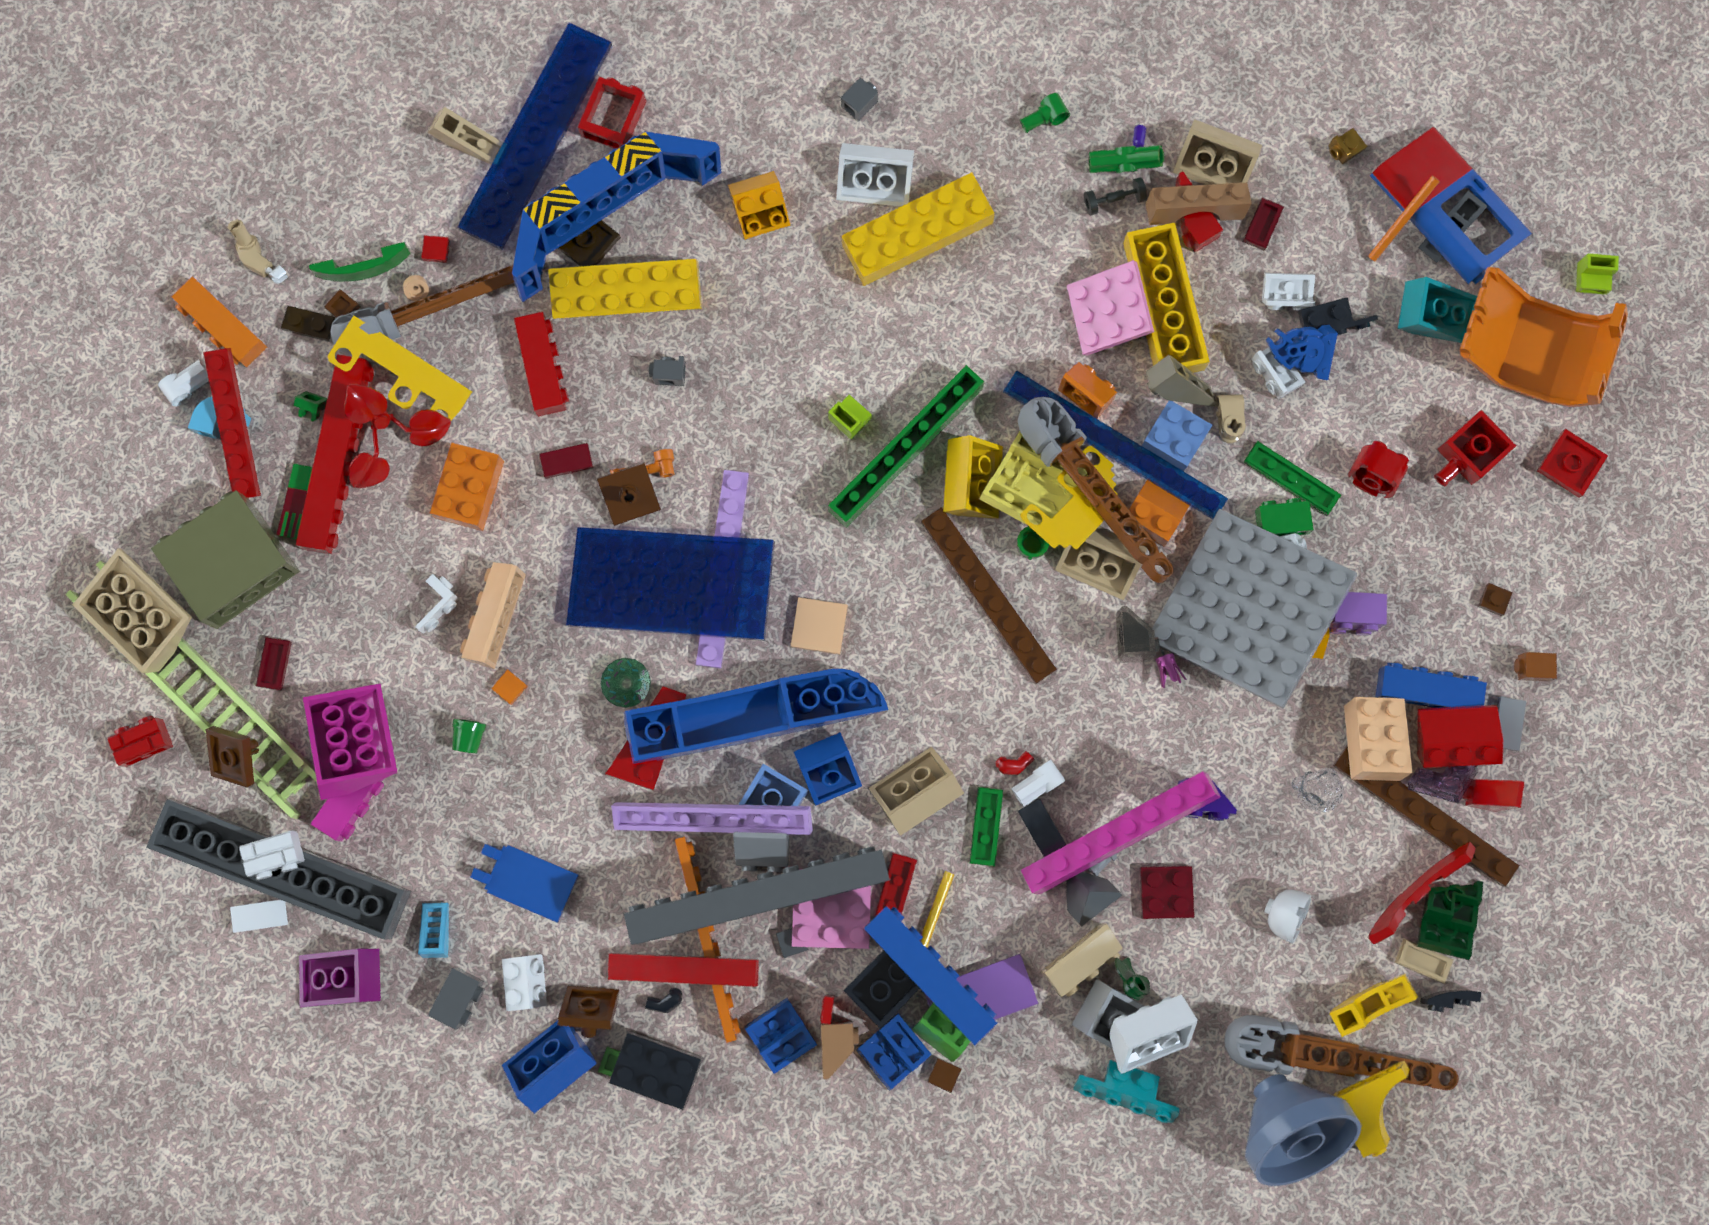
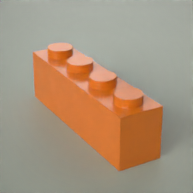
M193 276L171 296L178 303L175 306L178 311L185 317L190 314L195 319L192 324L202 333L207 330L212 335L209 340L219 349L223 346L231 348L233 361L236 365L241 362L247 368L267 348L258 337Z

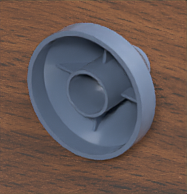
M1283 1074L1273 1075L1261 1081L1253 1091L1257 1100L1253 1105L1245 1158L1256 1179L1261 1184L1267 1186L1292 1184L1323 1171L1345 1155L1357 1141L1361 1132V1123L1349 1103L1344 1099L1295 1081H1288Z

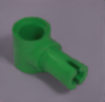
M1052 93L1040 102V107H1038L1037 111L1020 119V123L1025 133H1028L1044 123L1046 125L1051 123L1052 126L1062 124L1069 118L1070 112L1059 93Z

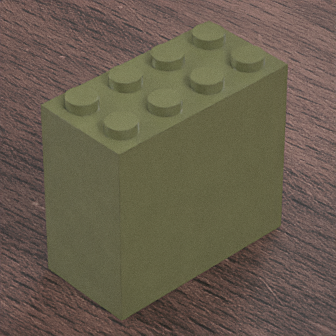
M237 490L223 495L220 502L214 506L204 508L200 511L198 517L192 521L189 520L182 523L176 532L161 537L156 542V545L151 548L200 622L215 629H219L300 572L253 502Z

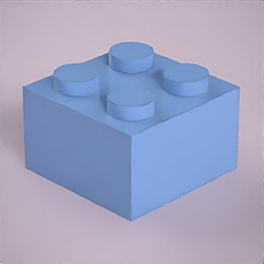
M1168 401L1140 448L1183 473L1211 429L1212 424L1175 402Z
M763 764L739 805L800 806L808 790Z

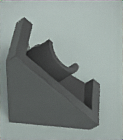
M1081 872L1066 880L1067 911L1081 927L1122 896L1120 891L1108 879L1096 877L1093 874Z

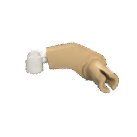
M236 219L228 224V229L236 240L235 248L239 258L246 268L264 278L269 275L276 284L288 278L286 271L280 265L272 270L273 264L261 255V248L256 236L248 233L242 220Z

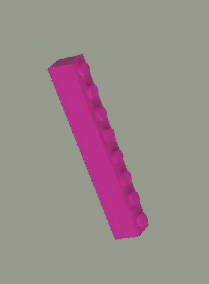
M1202 771L1027 866L1021 872L1032 894L1040 895L1217 800L1221 796L1209 774Z

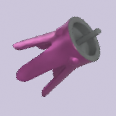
M1162 649L1163 656L1155 659L1160 672L1161 687L1165 688L1166 670L1173 682L1178 680L1181 683L1177 670L1187 680L1176 664L1174 653L1165 655Z

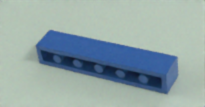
M886 906L863 929L970 1042L976 1045L998 1024L993 1019L997 1014L986 1003L981 1006L975 1000L978 994L968 984L963 987L956 980L960 975L950 965L944 967L938 961L941 955L931 945L926 948L920 942L923 938L922 935L913 926L908 929L901 922L904 917L895 907L890 910Z

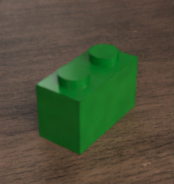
M1301 498L1288 499L1286 503L1277 504L1274 500L1265 501L1255 510L1257 526L1279 537L1294 533L1308 535L1314 530L1310 501H1301Z

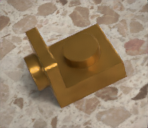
M1352 128L1340 137L1338 135L1333 137L1328 147L1333 159L1339 160L1343 165L1364 151L1367 145L1355 129Z

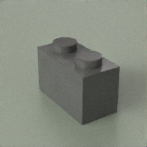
M458 967L452 968L428 1016L454 1030L460 1029L462 1025L466 1026L473 1014L470 1011L473 1003H478L485 991L482 988L484 981Z

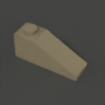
M1170 354L1146 371L1149 380L1147 385L1154 395L1159 394L1169 401L1211 407L1217 405L1211 387Z

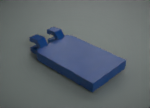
M485 844L481 854L497 860L491 874L474 868L470 878L485 883L484 889L488 890L487 893L558 923L579 875L510 845L507 847L503 846L502 850Z

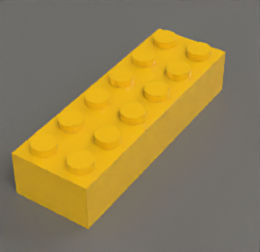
M971 172L841 235L842 247L863 286H866L993 224L995 213L974 174Z
M1175 223L1127 232L1123 241L1127 261L1134 260L1138 264L1154 329L1153 333L1146 335L1153 366L1170 354L1191 372L1204 371L1210 361Z
M698 259L548 269L552 319L702 309Z

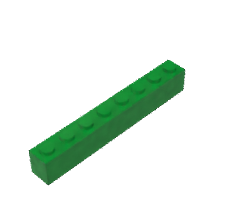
M966 365L828 505L829 513L847 528L983 390L984 381Z

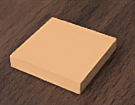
M798 597L790 647L840 655L848 605Z

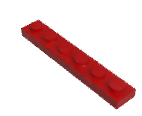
M231 348L203 352L232 492L237 490L247 498L261 496Z

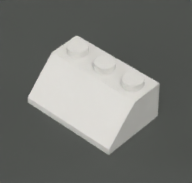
M842 143L839 155L836 200L899 207L909 203L914 150Z
M1182 994L1174 998L1166 997L1159 1004L1151 1007L1148 1005L1144 1006L1136 1013L1128 1016L1125 1014L1121 1015L1113 1021L1109 1036L1117 1067L1121 1074L1189 1046L1198 1020Z

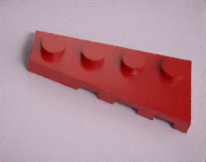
M662 686L650 706L685 700L687 694ZM670 725L665 729V732L669 730ZM627 740L605 775L654 791L664 759L633 764L629 741Z

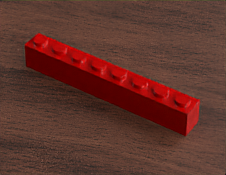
M337 354L336 360L340 364H347L351 361L352 356ZM358 358L349 371H343L334 366L296 546L302 550L332 554L333 548L335 549L338 545L339 537L336 531L338 524L342 523L344 512L341 510L343 500L346 501L349 494V487L346 486L353 453H356L359 447L358 429L363 427V424L354 423L346 417L344 403L347 384L368 386V382L373 380L374 369L368 360L364 358Z

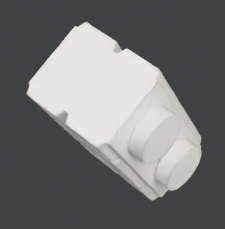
M287 831L240 846L239 849L244 861L243 865L247 877L256 876L257 880H262L273 876L272 871L281 869L282 872L297 869V864L305 860L298 833L296 831Z

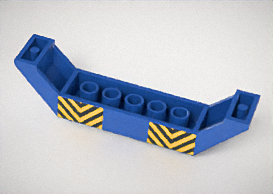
M645 131L638 136L632 137L623 146L611 150L607 156L599 161L592 162L588 168L572 175L563 184L551 188L541 198L528 203L522 211L512 270L521 301L524 302L543 290L541 277L546 256L661 181L665 179L699 182L703 186L721 174L719 145L712 141Z

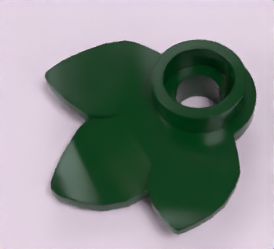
M1115 958V967L1123 980L1125 994L1137 1001L1142 999L1144 995H1148L1150 993L1148 978L1135 974L1130 958H1125L1122 961L1119 958Z

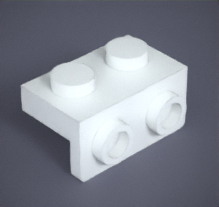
M1264 273L1262 303L1268 305V309L1283 310V306H1293V310L1315 306V301L1313 300L1315 275Z
M1269 347L1263 351L1256 352L1252 358L1253 368L1259 375L1262 374L1266 380L1268 391L1272 395H1276L1278 400L1305 383L1295 367L1289 370L1284 365H1281L1274 358Z
M539 954L502 959L506 1011L547 1006L543 956Z

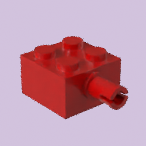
M1480 410L1437 449L1449 463L1436 473L1434 478L1441 486L1445 487L1460 473L1473 485L1517 445Z

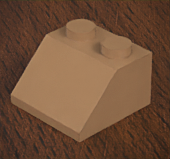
M853 1021L821 1024L823 1080L829 1079L852 1054L854 1045L859 1044V1027H853Z

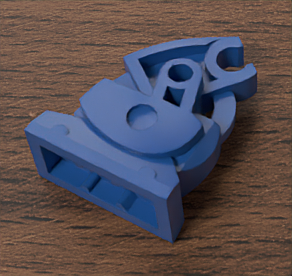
M1322 325L1319 329L1313 327L1295 328L1286 333L1277 328L1274 332L1280 336L1279 340L1273 342L1270 337L1266 339L1274 358L1281 365H1284L1289 370L1295 367L1301 372H1312L1318 379H1329L1338 335L1330 325Z

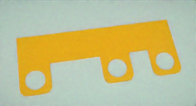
M353 316L328 354L330 363L343 371H349L361 353L399 376L389 391L388 398L401 408H411L422 391L436 400L430 410H444L450 420L460 412L471 395V390L381 332L367 334L359 328L365 322ZM347 348L351 352L352 358L349 363L340 364L337 362L335 353L338 349ZM401 386L408 387L412 393L411 399L407 402L398 401L395 396L397 388Z

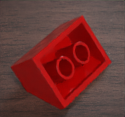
M1497 705L1418 709L1417 756L1424 768L1503 764V735Z

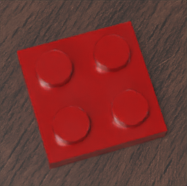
M1564 429L1540 464L1537 472L1580 498L1590 486L1608 455L1569 430Z

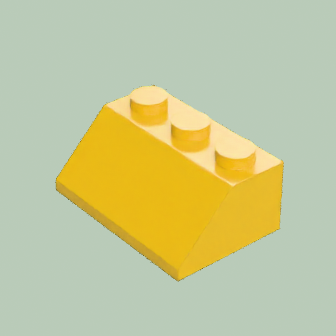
M971 435L948 439L943 512L963 517L999 519V510L980 500V496L1002 462L1003 446Z

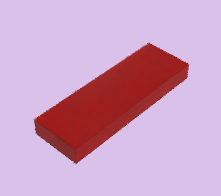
M892 853L887 871L889 881L884 882L874 918L886 906L890 910L895 907L902 914L917 863L916 859Z

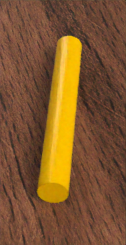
M947 871L944 872L921 934L923 938L920 942L925 947L929 945L954 878V874Z

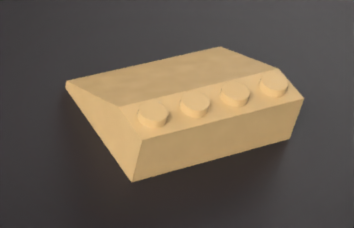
M121 548L116 550L72 604L142 674L159 672L175 653L192 618Z

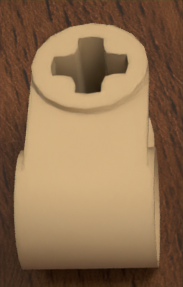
M1242 394L1217 395V405L1215 406H1218L1216 416L1218 417L1220 438L1226 443H1235L1246 428L1244 397Z

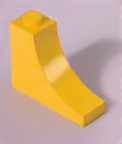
M1405 1061L1333 1094V1096L1342 1098L1349 1103L1361 1123V1132L1355 1144L1363 1158L1369 1155L1377 1157L1387 1150L1390 1137L1383 1120L1384 1099L1397 1083L1407 1078L1410 1070Z

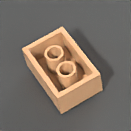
M1354 697L1344 705L1351 779L1401 781L1412 774L1405 700L1402 698Z

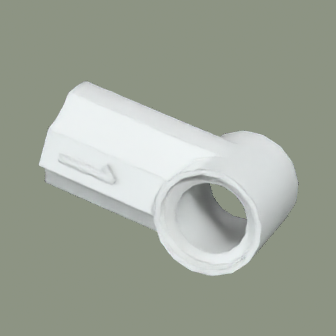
M197 360L180 373L167 375L159 382L158 386L172 406H180V402L186 398L189 400L192 392L209 381L207 369L200 360Z
M1052 760L1034 770L1031 776L1011 788L1023 807L1043 793H1048L1066 781Z

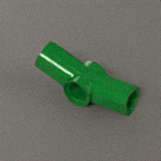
M1162 145L1138 148L1136 146L1114 148V150L1089 152L1090 173L1136 172L1137 169L1163 167L1164 162Z

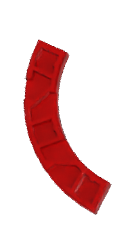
M1470 841L1429 868L1387 907L1367 937L1373 945L1395 934L1399 924L1406 916L1404 912L1409 904H1416L1431 890L1429 885L1432 882L1447 878L1472 861L1475 847Z

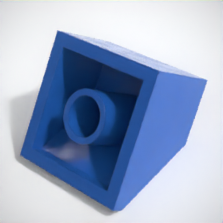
M841 732L794 751L815 806L862 787Z

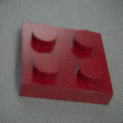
M1192 866L1140 867L1142 919L1195 918Z

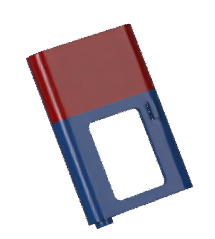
M1432 127L1380 164L1371 173L1370 177L1402 212L1431 176L1436 177L1440 181L1409 220L1467 284L1473 282L1476 285L1484 278V271L1500 260L1532 233L1435 127ZM1463 188L1470 189L1479 200L1487 205L1486 208L1510 233L1511 237L1488 255H1484L1441 208L1444 202Z

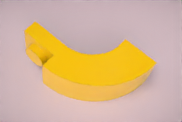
M1404 973L1388 981H1381L1346 999L1333 1008L1329 1014L1341 1037H1344L1366 1027L1369 1022L1380 1015L1416 1000L1417 995Z

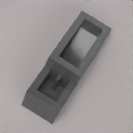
M1468 191L1447 215L1465 232L1486 209L1487 205ZM1427 239L1418 247L1436 263L1443 257Z

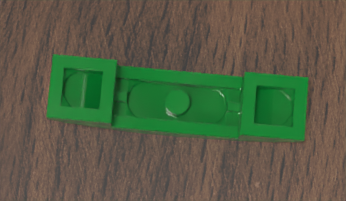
M401 242L381 247L383 257L339 267L331 259L311 264L309 268L316 277L324 280L337 282L359 281L378 276L402 263L411 252L406 243Z

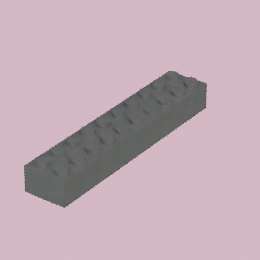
M166 800L146 848L383 940L393 938L411 890L302 849L305 860L298 863V868L295 870L282 872L281 869L272 871L273 876L262 880H257L256 876L247 877L239 847L271 836L180 801Z
M875 846L860 849L857 851V856L850 857L849 852L832 857L833 862L825 863L824 859L808 862V868L800 870L798 865L787 867L782 870L783 874L776 876L773 875V871L757 875L758 880L748 882L747 878L732 881V887L722 889V884L707 887V893L697 895L696 891L680 894V900L672 902L670 897L655 900V906L648 908L645 907L644 903L628 907L629 912L624 913L630 944L637 945L889 881V876L882 849L876 851Z

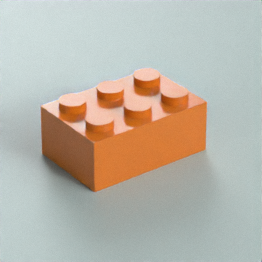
M451 442L430 514L435 519L484 531L504 460L498 454Z

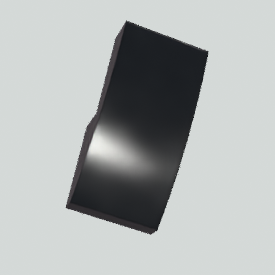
M1040 798L1018 811L1043 857L1067 845Z
M1469 990L1440 991L1422 997L1420 1003L1427 1004L1428 1010L1444 1013V1007L1453 1009L1454 998L1455 1004L1471 1006V1001L1481 1003L1482 992Z

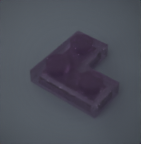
M1478 765L1447 767L1444 773L1418 767L1408 781V790L1459 803L1477 775Z

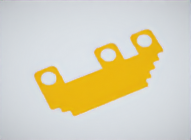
M1087 446L1083 453L1086 455L1088 452H1094L1099 456L1100 463L1094 465V467L1113 489L1116 486V483L1112 480L1115 474L1111 471L1114 464L1095 447ZM1063 470L1058 475L1057 481L1073 497L1052 519L1034 504H1030L1020 514V517L1053 548H1056L1058 545L1067 548L1071 545L1074 549H1078L1101 525L1104 519L1078 486L1069 487L1066 485L1064 476L1067 472ZM1093 487L1095 494L1103 496V492L1099 488ZM1029 511L1038 512L1042 517V522L1038 525L1032 524L1027 518V513Z

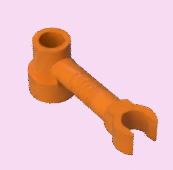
M662 449L654 452L655 462L646 465L648 474L659 473L661 478L674 476L673 461L675 459L673 450ZM625 468L612 469V470H610V473H613V472H616V471H619V470H622V469H625Z

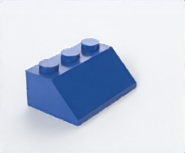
M557 1020L502 1064V1067L517 1099L535 1114L597 1063L590 1049L575 1029L570 1026H558Z

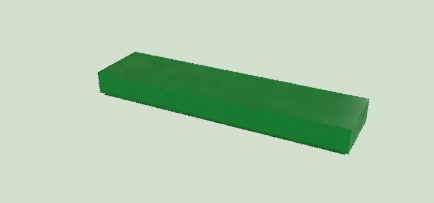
M1259 441L1255 443L1243 463L1291 494L1301 498L1302 501H1310V506L1326 516L1330 514L1341 497L1340 493Z

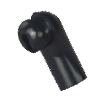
M671 988L669 994L662 999L648 996L645 1009L669 1013L681 1004L683 993L679 988Z

